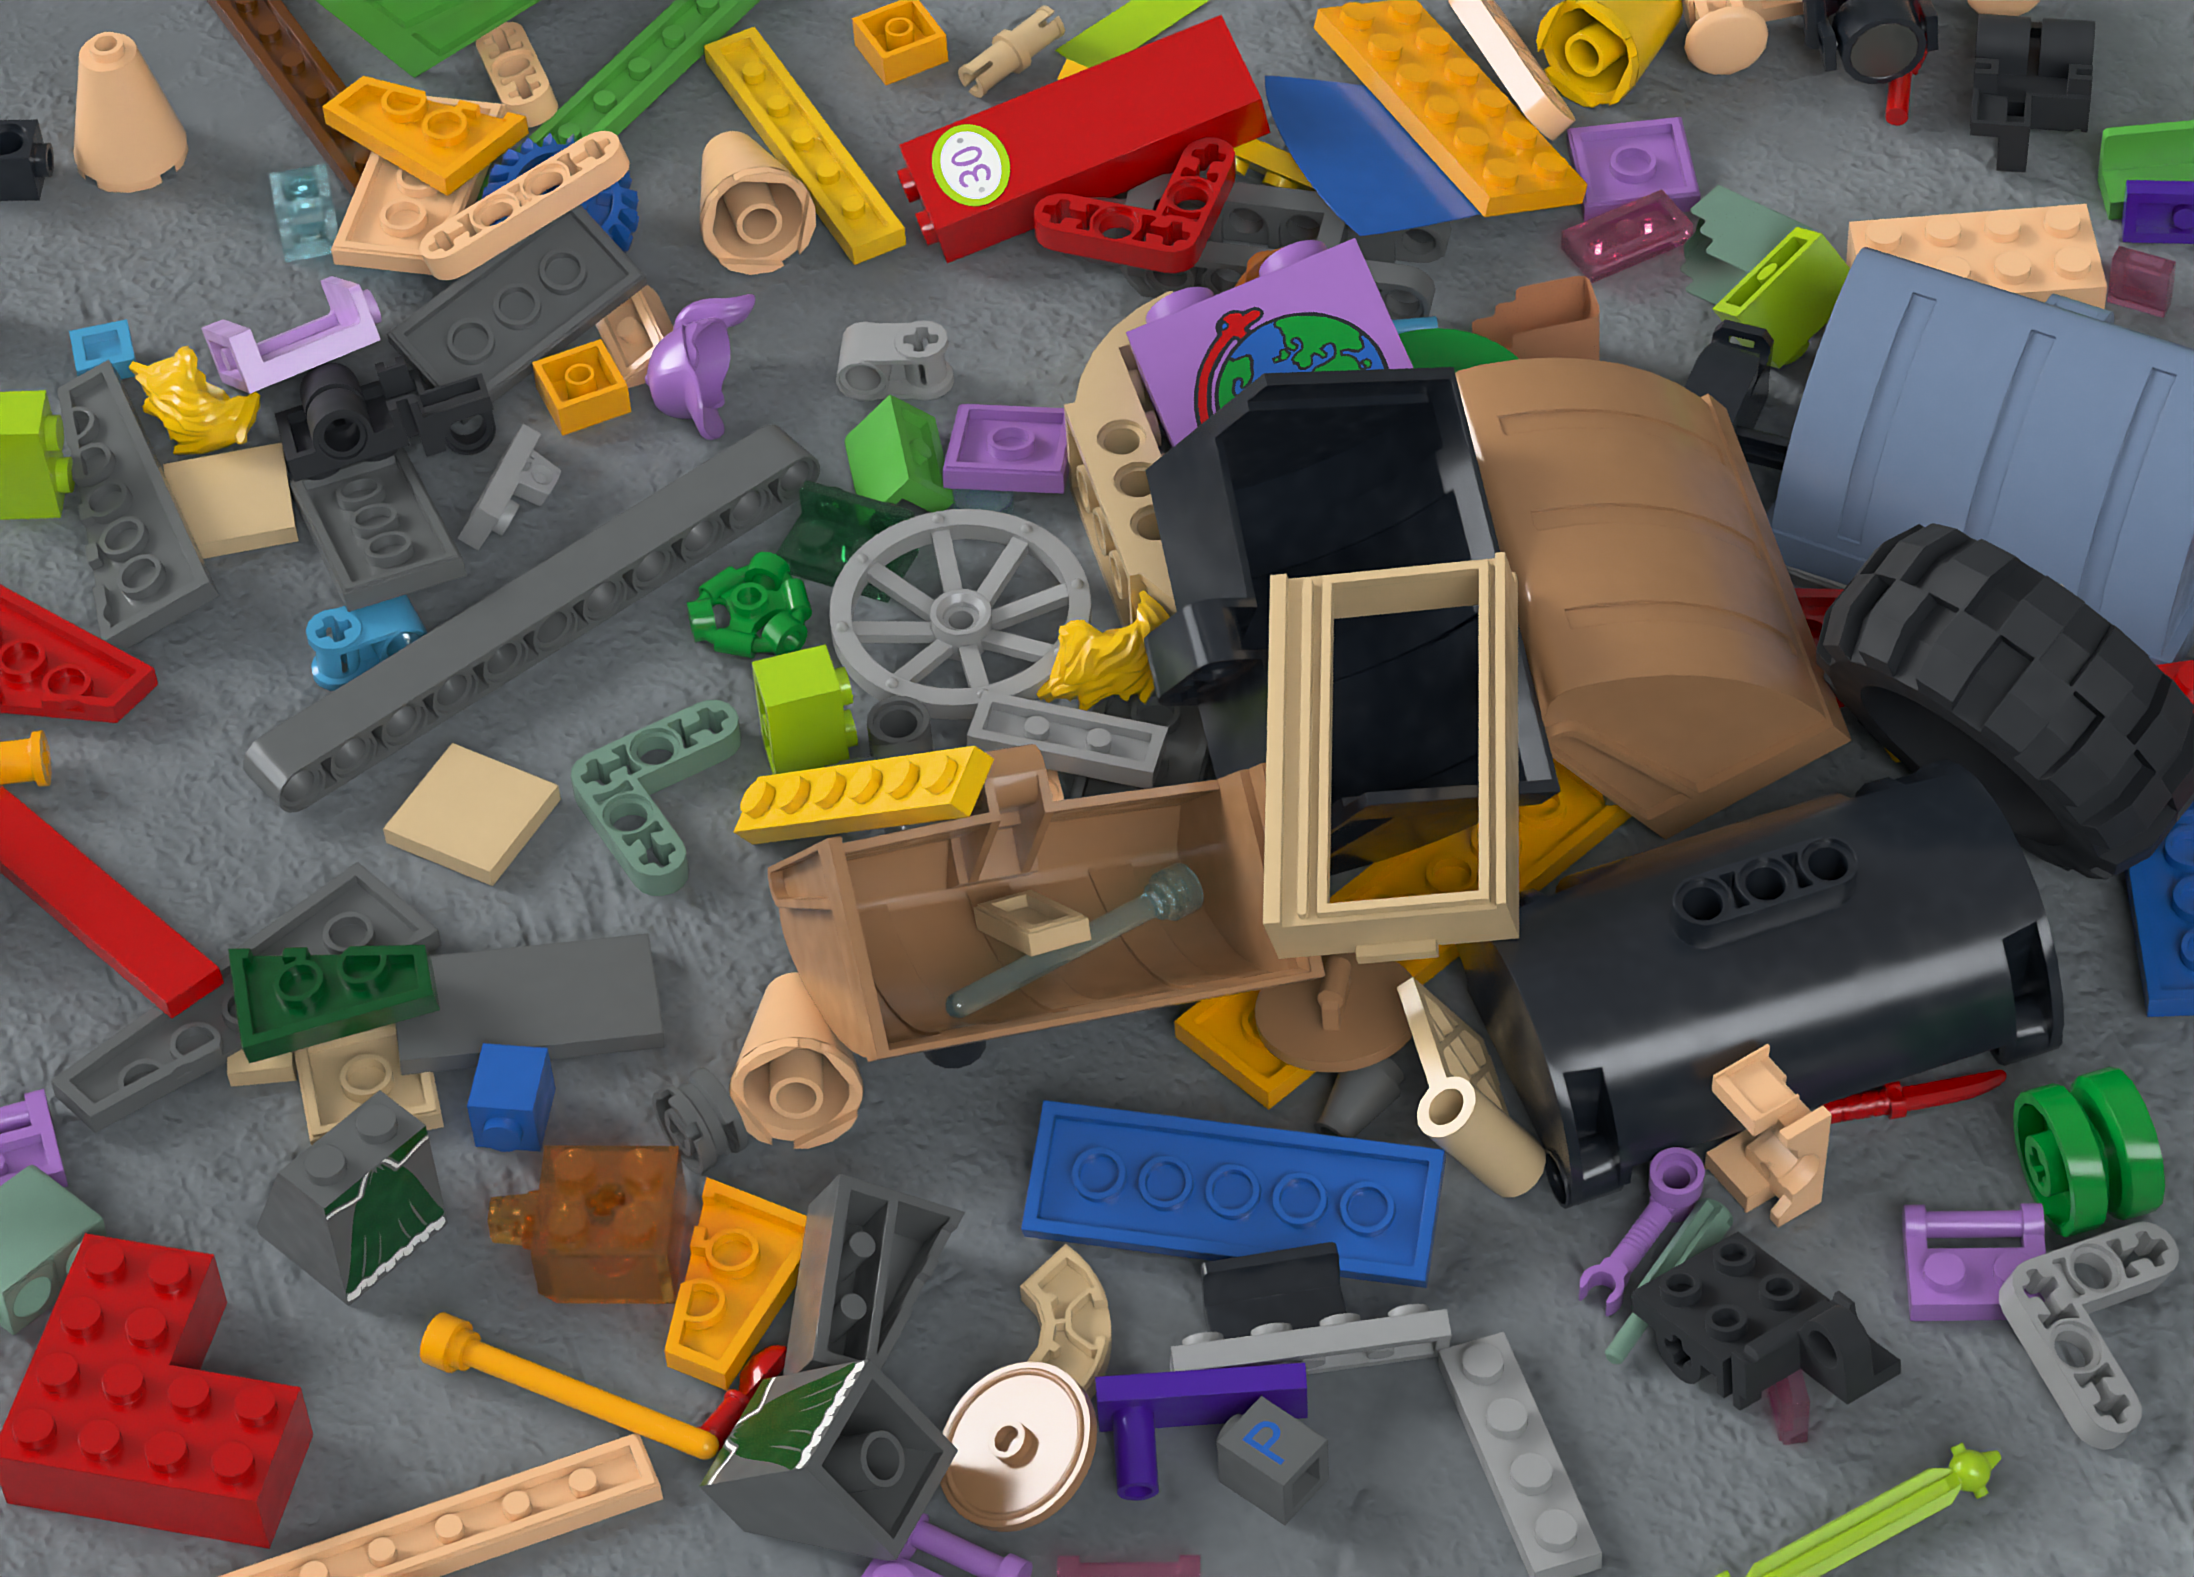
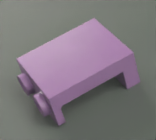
M331 276L321 280V285L330 306V313L259 343L255 342L251 329L224 319L202 327L201 329L222 383L247 393H253L380 341L381 339L375 324L381 322V314L372 293L368 289L362 291L359 284Z

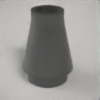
M1388 1057L1368 1067L1339 1072L1323 1112L1314 1124L1316 1132L1322 1135L1347 1138L1356 1137L1400 1097L1399 1085L1403 1081L1404 1075L1398 1065Z

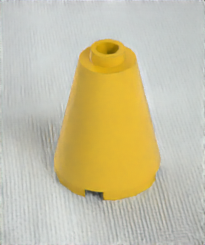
M1682 0L1561 1L1552 7L1541 20L1536 39L1538 52L1544 49L1549 64L1544 69L1547 77L1564 97L1583 107L1594 108L1598 104H1609L1610 106L1618 103L1630 93L1680 22L1683 15Z

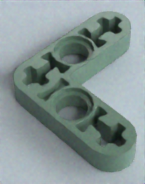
M706 700L696 703L584 755L576 761L571 769L570 777L573 794L578 807L635 887L642 893L651 896L669 895L681 889L688 880L689 865L684 843L649 795L727 760L737 752L741 746L739 717L736 710L729 703L720 700ZM711 728L716 734H712L708 729ZM682 739L685 740L687 749L684 748ZM655 749H664L673 754L669 760L658 765H649L640 760L645 753ZM626 765H629L631 772L630 775L628 774ZM600 779L605 785L601 786L596 780ZM628 815H637L646 820L643 826L633 831H621L613 827L617 820ZM653 847L655 857L665 867L660 868L654 862L648 863L646 850Z

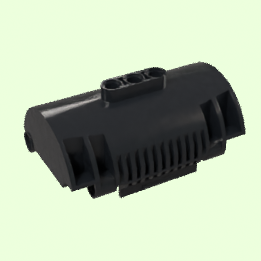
M1948 759L1925 764L1916 773L1897 779L1886 777L1865 783L1856 792L1854 798H1849L1840 793H1829L1565 876L1556 886L1555 894L1546 896L1534 888L1520 891L1519 939L1455 944L1464 966L1468 992L1545 1149L1547 1179L1556 1200L1564 1209L1622 1191L1624 1185L1631 1183L1632 1166L1653 1160L1664 1149L1672 1147L1687 1149L1746 1130L1743 1124L1712 1092L1713 1075L1766 1044L1770 1045L1769 1058L1787 1076L1786 1085L1795 1094L1798 1093L1799 1099L1811 1109L1989 1050L1998 1064L2006 1066L2059 1049L2063 1043L2064 1006L2058 959L2050 925L2034 877L2008 821L1991 795L1972 773L1960 764ZM1819 878L1830 879L1832 881L1822 880Z

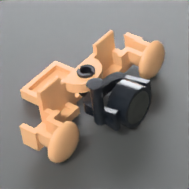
M1682 0L1683 15L1689 30L1684 46L1688 60L1700 71L1712 75H1731L1749 67L1758 60L1766 48L1768 39L1766 22L1802 14L1804 15L1805 44L1811 49H1819L1825 72L1837 70L1836 50H1838L1845 71L1853 79L1863 83L1885 84L1896 78L1903 77L1918 65L1924 56L1925 49L1927 52L1939 50L1938 14L1931 0ZM1967 0L1971 8L1978 14L2008 16L2025 14L2040 2V0ZM1835 14L1831 27L1828 17Z

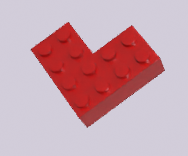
M85 1233L0 1432V1485L6 1503L270 1549L314 1434L301 1387L201 1370L227 1305L214 1254Z

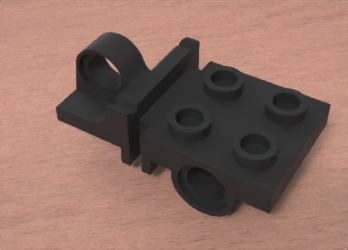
M1978 15L1970 135L1998 137L1996 171L2026 173L2030 129L2072 132L2074 129H2080L2081 132L2087 133L2093 80L2092 63L2095 21L2043 18L2042 22H2031V17Z
M403 355L395 357L396 364L386 368L383 362L375 364L379 380L362 386L359 385L355 374L342 364L324 363L312 368L306 373L300 385L302 405L274 413L293 481L297 482L306 478L314 481L322 480L336 474L341 467L362 460L368 462L385 460L393 456L398 449L409 446L408 438L420 435L427 457L446 451V445L452 451L462 455H474L482 452L492 443L496 433L492 411L494 408L482 373L424 391L417 368L408 371ZM478 414L483 417L481 426L474 433L460 435L450 429V426L457 421Z
M1739 1231L1632 1291L1633 1313L1655 1329L1658 1349L1669 1369L1680 1380L1688 1384H1695L1713 1374L1717 1377V1393L1723 1398L1733 1394V1406L1740 1411L1762 1399V1391L1800 1369L1847 1405L1901 1374V1360L1869 1337L1857 1317L1854 1301L1840 1291L1835 1292L1833 1299L1830 1301L1829 1298Z

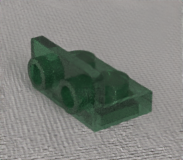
M805 481L799 490L801 514L776 554L788 563L790 575L834 587L843 567L858 549L875 535L895 524L915 517L913 511L894 503L878 501L844 491L838 487H829L812 481ZM918 548L899 556L885 567L901 578H904L919 553ZM869 582L861 593V596L888 603L891 599L890 596Z

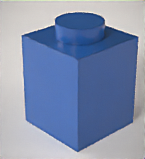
M483 1043L467 1104L476 1147L492 1148L502 1152L514 1150L541 1152L556 1090L548 1048Z

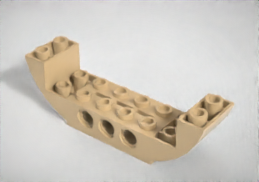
M1173 291L1166 292L1137 308L1112 328L1093 351L1081 375L1075 402L1064 404L1070 491L1122 628L1131 625L1137 619V608L1141 602L1139 592L1143 590L1156 599L1170 617L1177 612L1145 471L1165 454H1161L1158 446H1161L1160 421L1144 386L1126 332L1147 324L1146 315L1151 307L1165 296L1173 293Z

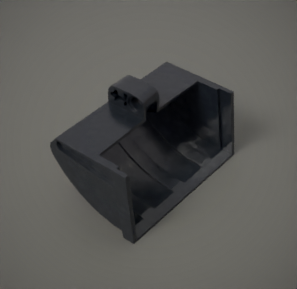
M1454 367L1264 373L1145 470L1177 610L1174 615L1143 639L1157 701L1164 706H1199L1216 779L1239 770L1249 769L1261 763H1266L1270 575L1287 574L1288 579L1495 558V553L1500 552ZM1479 605L1334 619L1330 876L1412 851L1479 823ZM1518 624L1519 806L1542 804L1561 790Z

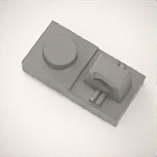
M524 423L521 425L502 454L457 539L479 551L491 531L502 536L520 505L510 499L512 495L542 506L553 490L561 470L534 450L541 433Z

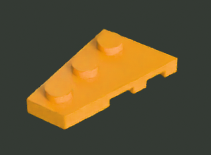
M362 76L322 106L327 125L446 196H449L529 134L526 116L507 112L502 119L482 114L479 104L459 100L454 107L427 100L426 92L423 90L367 76Z
M706 1177L702 1193L703 1207L699 1224L694 1226L690 1243L691 1257L685 1281L680 1284L664 1352L667 1367L727 1391L797 1285L807 1216Z

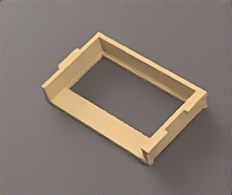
M1505 552L1495 553V558L1292 579H1288L1287 574L1270 575L1263 925L1279 959L1356 952L1358 964L1437 958L1439 957V945L1519 939L1518 578L1516 572L1511 571ZM1479 605V890L1330 903L1334 619Z

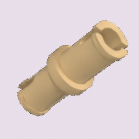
M1043 5L1036 10V13L1012 31L1002 30L993 37L992 46L971 62L959 68V78L964 87L976 79L977 84L969 92L973 96L981 98L989 89L1010 73L1020 74L1031 65V58L1055 39H1059L1064 35L1065 28L1060 17L1057 16L1050 23H1047L1046 19L1053 15L1055 11Z

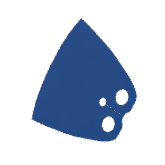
M1264 76L1268 105L1289 152L1320 197L1359 236L1406 230L1481 214L1365 85L1293 77Z

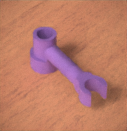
M1672 1147L1662 1150L1653 1158L1650 1164L1648 1181L1651 1193L1649 1204L1610 1257L1604 1258L1600 1265L1591 1266L1584 1271L1580 1278L1579 1301H1582L1594 1286L1604 1285L1613 1291L1606 1301V1317L1620 1309L1624 1298V1288L1630 1279L1631 1273L1645 1256V1253L1648 1252L1669 1222L1686 1220L1694 1209L1695 1202L1701 1196L1705 1170L1701 1159L1694 1152L1685 1148Z

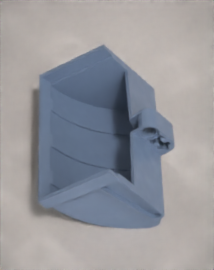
M1863 247L1857 254L1848 272L1821 339L1797 412L1781 474L1777 498L1766 514L1785 565L1848 585L1874 550L1883 542L1918 524L1926 527L1935 523L1957 528L1970 538L1975 540L1982 538L2015 555L2033 569L2045 576L2048 575L2059 584H2062L2070 592L2085 601L2089 607L2108 622L2118 627L2149 655V659L2155 665L2184 661L2194 644V349L2115 325L2114 312L2053 293L2044 303L1872 248Z

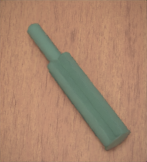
M1700 1199L1638 1288L1720 1242L1734 1221L1730 1211L1714 1199ZM1632 1312L1605 1350L1607 1360L1613 1364H1622L1649 1325Z

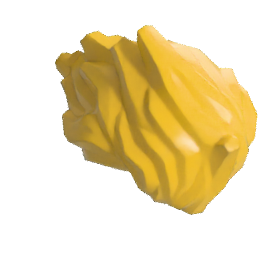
M189 345L179 348L174 356L149 366L132 361L129 369L135 374V379L141 384L146 396H148L144 401V405H142L143 412L157 417L163 422L164 427L168 430L170 440L178 443L174 446V455L205 454L226 448L236 442L239 445L245 444L247 442V434L256 422L257 413L260 409L261 395L255 391L248 396L238 395L230 398L223 389L206 382V375L197 369L198 358L193 349L189 348Z
M1143 590L1139 592L1141 602L1137 608V619L1127 627L1109 629L1102 633L1085 620H1071L1064 626H1060V634L1058 636L1060 641L1059 651L1049 680L1036 693L1040 700L1045 699L1048 703L1055 699H1067L1069 701L1078 699V708L1087 711L1110 695H1119L1122 700L1128 702L1131 695L1138 694L1139 699L1146 705L1155 688L1143 639L1170 618V616L1156 599Z

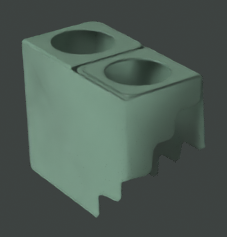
M1717 185L1690 209L1692 214L1700 218L1697 221L1694 234L1684 244L1686 262L1680 267V271L1693 280L1685 288L1686 292L1717 305L1796 227L1811 231L1813 229L1784 214Z
M35 1165L27 1166L0 1186V1326L12 1335L18 1333L56 1303L85 1233L107 1237L103 1218Z

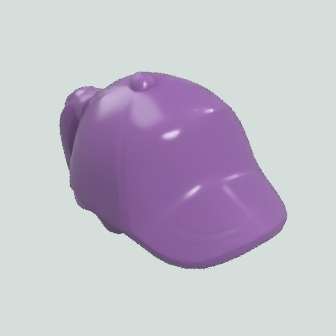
M753 294L732 298H708L687 305L676 317L673 331L655 346L649 359L645 383L650 388L655 406L667 416L679 419H693L701 436L708 440L720 438L725 430L717 408L722 407L725 403L722 384L730 364V341L727 328L740 324L748 317L755 304V296Z

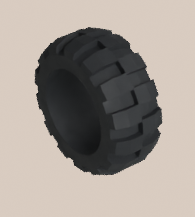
M1935 523L1926 527L1918 524L1883 542L1875 549L1825 612L1816 650V663L1825 672L1823 678L1838 700L1856 716L1858 722L1885 749L1891 752L1913 773H1916L1925 764L1943 759L1956 762L1967 769L1991 795L2008 821L2020 847L2038 858L2068 872L2073 869L2087 878L2107 880L2151 857L2194 801V705L2174 680L2163 673L2149 659V655L2118 627L2108 622L2089 607L2085 601L2048 575H2043L2022 562L2015 555L1982 538L1980 540L1970 538L1957 528Z

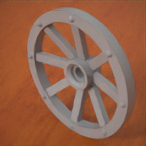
M951 509L927 513L904 520L875 535L858 549L845 564L836 580L830 600L829 617L832 640L837 657L849 676L864 691L879 701L892 696H908L924 704L930 718L958 720L973 719L983 690L1035 700L1038 698L1037 691L1050 678L1059 651V639L1053 645L999 630L1069 605L1065 624L1071 620H1085L1091 625L1092 608L1089 583L1081 564L1071 550L1049 531L1033 522L1002 512L981 509ZM974 539L1007 545L977 591L962 588L952 540ZM933 544L944 593L933 600L885 566L911 550ZM1027 554L1044 564L1060 582V585L991 610ZM869 582L927 622L853 621V616L858 599ZM861 643H931L894 674L879 665L861 645ZM985 650L1031 661L1034 664L1010 678L989 684L980 655ZM949 658L961 661L969 688H937L921 685L918 682Z

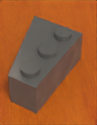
M840 1173L808 1206L783 1375L864 1359H870L881 1370L912 1313L911 1308L925 1282L932 1276L939 1262L937 1260L951 1233L957 1229L965 1212Z

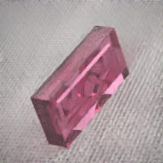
M1661 189L1561 231V249L1590 282L1594 283L1684 245L1693 235V223Z

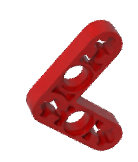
M1206 137L1188 144L1179 159L1156 211L1072 194L1057 193L1048 195L1041 199L1034 209V226L1037 241L1044 248L1057 252L1163 273L1176 274L1185 272L1194 267L1199 261L1235 183V151L1228 142L1219 138ZM1209 167L1207 179L1200 177V171H1205ZM1186 200H1199L1206 204L1204 207L1196 210H1184L1177 206ZM1112 228H1125L1131 231L1130 235L1119 239L1108 238L1102 235L1105 231Z

